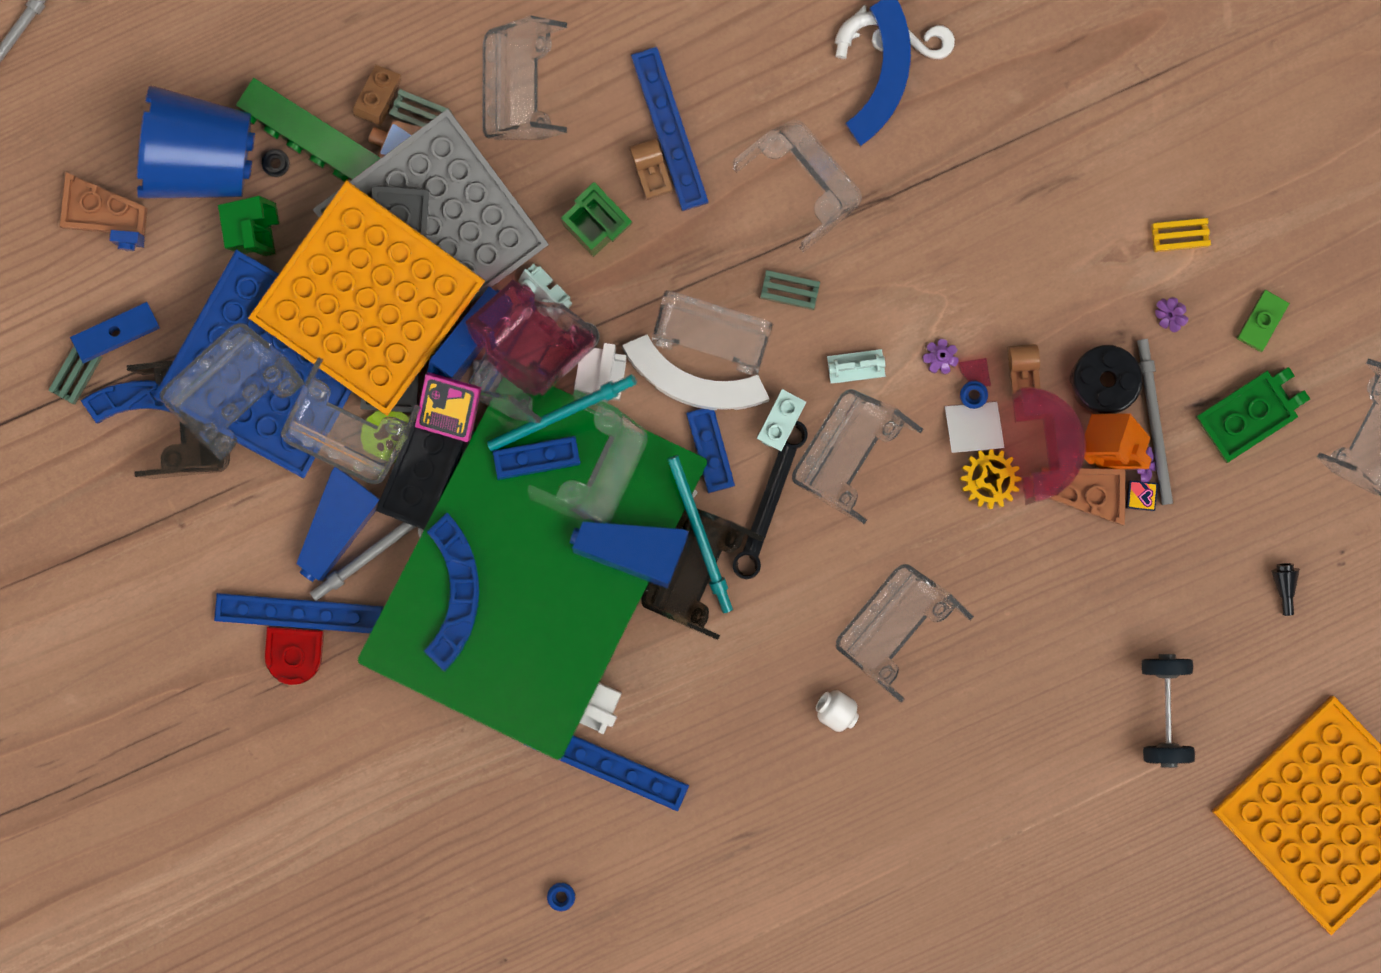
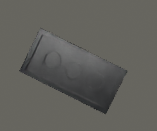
M417 408L375 511L424 530L448 485L465 441L416 428L415 424L419 409Z

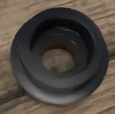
M278 149L268 151L262 158V168L271 177L283 176L290 167L288 156ZM278 159L281 161V165L278 168H272L274 160Z

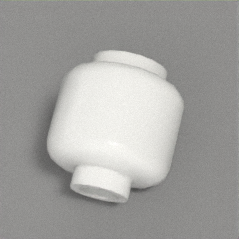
M841 691L826 692L821 696L816 705L817 717L821 723L836 732H842L847 727L852 728L859 718V714H857L858 706L855 700Z

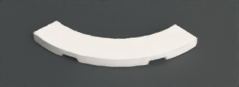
M648 334L622 345L628 360L641 376H644L657 390L681 403L709 410H740L769 402L770 398L758 374L735 381L702 379L682 371L666 360L653 345Z

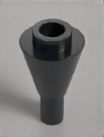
M1293 563L1277 564V569H1273L1271 572L1280 598H1282L1283 615L1291 616L1294 615L1293 597H1295L1300 569L1294 568Z

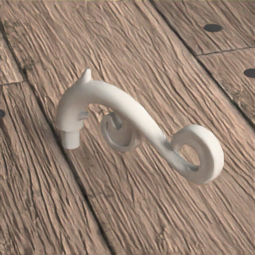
M863 5L856 14L845 21L840 27L835 40V44H837V58L846 59L848 46H851L854 38L860 36V33H856L859 29L868 25H877L872 13L866 12V5ZM936 25L930 28L923 37L925 42L931 37L940 38L942 47L939 50L928 49L909 30L910 44L929 58L938 60L946 58L954 48L955 39L953 33L944 26ZM877 29L872 36V43L877 50L883 51L879 29Z

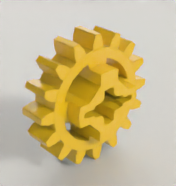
M989 449L986 456L982 450L978 451L977 460L970 456L968 461L971 466H962V470L967 475L960 477V481L967 484V486L961 489L962 492L969 491L971 493L967 500L971 501L976 498L978 500L977 507H981L985 502L988 509H993L995 502L999 508L1003 507L1004 498L1011 502L1013 497L1010 493H1017L1020 490L1014 484L1022 480L1021 477L1014 474V472L1020 469L1019 466L1012 467L1010 465L1014 458L1010 457L1005 460L1003 458L1004 451H1000L996 456L993 449ZM990 461L998 462L1004 468L1000 470L993 467ZM977 465H979V476L972 481L973 472ZM987 472L990 475H996L997 480L993 482L994 486L991 483H985L984 478L988 476ZM1009 478L1008 486L1002 493L1001 485L1003 480ZM981 488L988 491L992 498L981 495L977 490Z

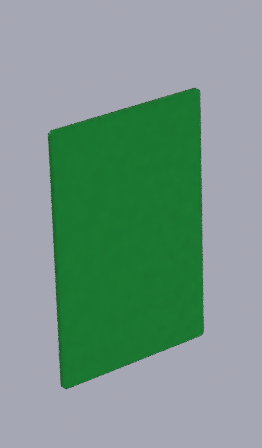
M510 367L504 374L358 657V662L360 665L555 760H560L649 581L573 553V544H570L575 527L580 529L582 522L676 529L685 507L668 458L678 455L692 494L707 466V460L698 454L592 405L497 449L501 450L575 436L581 465L498 480L493 452L488 448L487 442L579 399L525 372ZM448 513L465 535L472 550L479 577V604L476 620L468 641L453 664L444 672L424 650L432 643L442 627L448 613L450 601L448 568L440 549L427 534V531Z

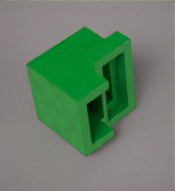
M595 182L574 200L575 205L561 217L563 226L593 257L610 241L614 242L633 224L628 216Z
M261 196L218 205L225 249L233 252L238 250L243 254L255 252L263 256L276 254L272 228L270 227L279 225L275 202Z

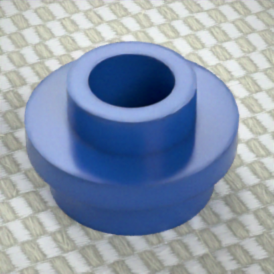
M969 381L961 389V401L968 408H980L988 399V390L979 381ZM977 390L980 396L972 399L969 396V392Z
M557 883L549 889L547 901L554 910L566 911L575 902V892L570 885ZM564 892L567 899L560 902L557 900L556 894Z

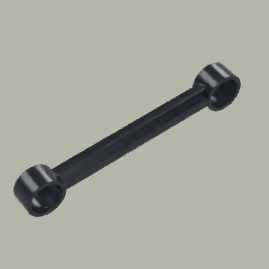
M799 421L795 425H797L796 428L801 432L802 441L795 445L786 441L782 451L778 452L743 552L739 553L733 561L734 573L741 579H752L760 571L761 563L758 557L797 449L802 447L807 440V429ZM744 555H749V558L754 561V569L756 570L751 575H743L744 573L738 568L737 561Z

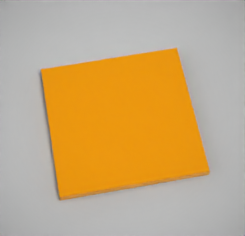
M346 180L248 318L388 416L484 284L485 279Z
M1331 695L1212 810L1216 817L1330 935L1338 930L1381 888V744L1335 696Z

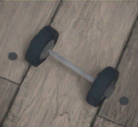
M1159 654V659L1142 660V674L1165 678L1166 743L1144 747V762L1159 763L1162 768H1177L1178 764L1192 763L1195 761L1194 747L1172 743L1170 678L1193 674V660L1176 659V654Z

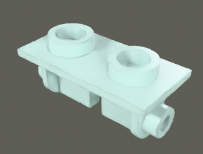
M533 264L528 270H523L518 280L523 291L530 296L532 295L540 304L541 309L547 315H551L557 320L562 311H566L573 304L570 301L571 297L558 284L551 290L547 287L553 282V279L541 266L537 267Z
M882 349L827 356L831 384L886 377L884 368L886 367L885 357L883 356Z
M782 389L756 439L769 447L782 451L806 401Z

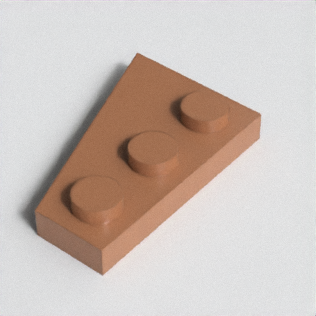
M67 172L65 173L60 219L61 228L109 233L111 230L139 232L145 236L147 208L145 206L102 189Z
M1040 468V496L1123 526L1125 525L1126 469Z

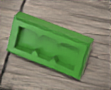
M1264 290L1237 339L1262 352L1290 303Z

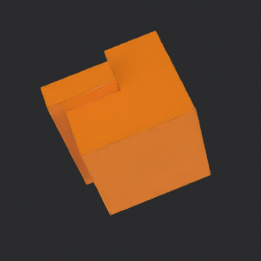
M1131 413L1091 414L1079 453L1089 464L1095 463L1100 469H1149L1152 459L1146 453L1151 437Z

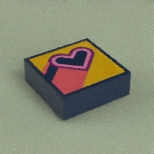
M1128 481L1126 509L1155 511L1158 483Z

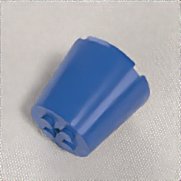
M149 86L146 102L151 103L150 112H143L137 179H143L142 186L138 185L137 187L138 198L242 197L245 179L251 177L252 160H248V151L254 149L255 133L250 132L251 113L160 87Z

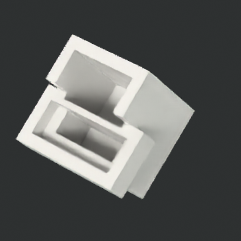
M604 343L603 349L581 346L574 387L575 393L586 396L599 390L601 385L609 381L616 382L623 379L627 356L615 354L616 346L614 344ZM621 392L619 393L618 397L613 398L611 400L620 401Z
M599 682L580 723L604 734L607 726L613 727L617 716L613 713L622 692Z

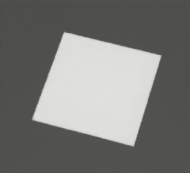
M988 402L976 409L968 408L965 405L945 406L952 453L1005 448L997 402Z

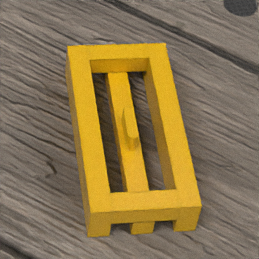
M1208 218L1153 223L1151 230L1154 252L1211 246ZM1201 226V230L1161 234L1158 232V230ZM1202 236L1203 240L1160 245L1159 241Z

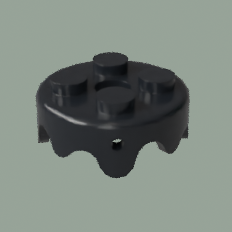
M1101 345L1085 352L1078 359L1071 371L1070 383L1073 387L1075 399L1081 406L1093 414H1116L1129 408L1136 401L1142 388V372L1137 360L1125 349L1114 345ZM1103 372H1109L1114 376L1115 383L1112 387H1105L1101 384L1100 376Z

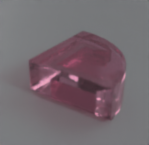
M986 358L958 363L962 375L968 381H979L986 387L991 386Z

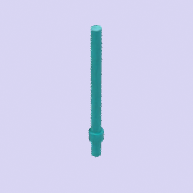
M631 374L616 382L609 381L601 385L600 389L488 441V448L493 452L602 400L609 401L616 398L620 392L637 385L636 378Z
M678 455L668 458V462L711 579L709 585L712 593L717 596L722 612L728 613L733 610L726 591L728 590L725 577H721Z

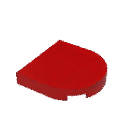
M267 627L265 663L272 676L279 682L288 685L302 684L313 678L322 662L324 631Z

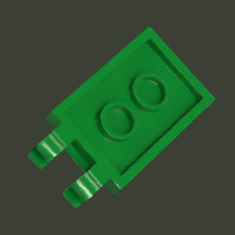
M1289 367L1273 377L1268 371H1265L1196 416L1226 463L1298 418L1294 410L1310 400L1305 390L1289 398L1282 388V384L1295 377Z

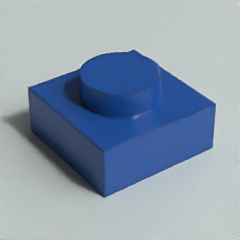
M111 230L110 241L118 245L119 250L135 251V247L144 248L145 237L139 232Z

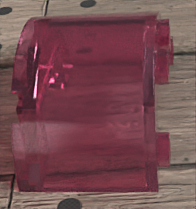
M512 280L465 323L478 348L485 347L486 354L490 356L488 361L507 380L531 395L536 396L540 393L543 396L593 350L595 338L588 330H581L575 324L570 327V331L562 330L550 316L545 317L536 310L533 291L528 286H521L515 280Z
M1020 388L1012 395L1015 423L1043 420L1049 471L1031 473V476L1022 478L1025 506L1051 498L1067 488L1081 469L1086 447L1084 430L1074 410L1057 395L1037 388Z

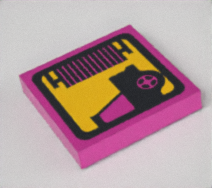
M428 372L424 380L415 427L469 442L482 387Z

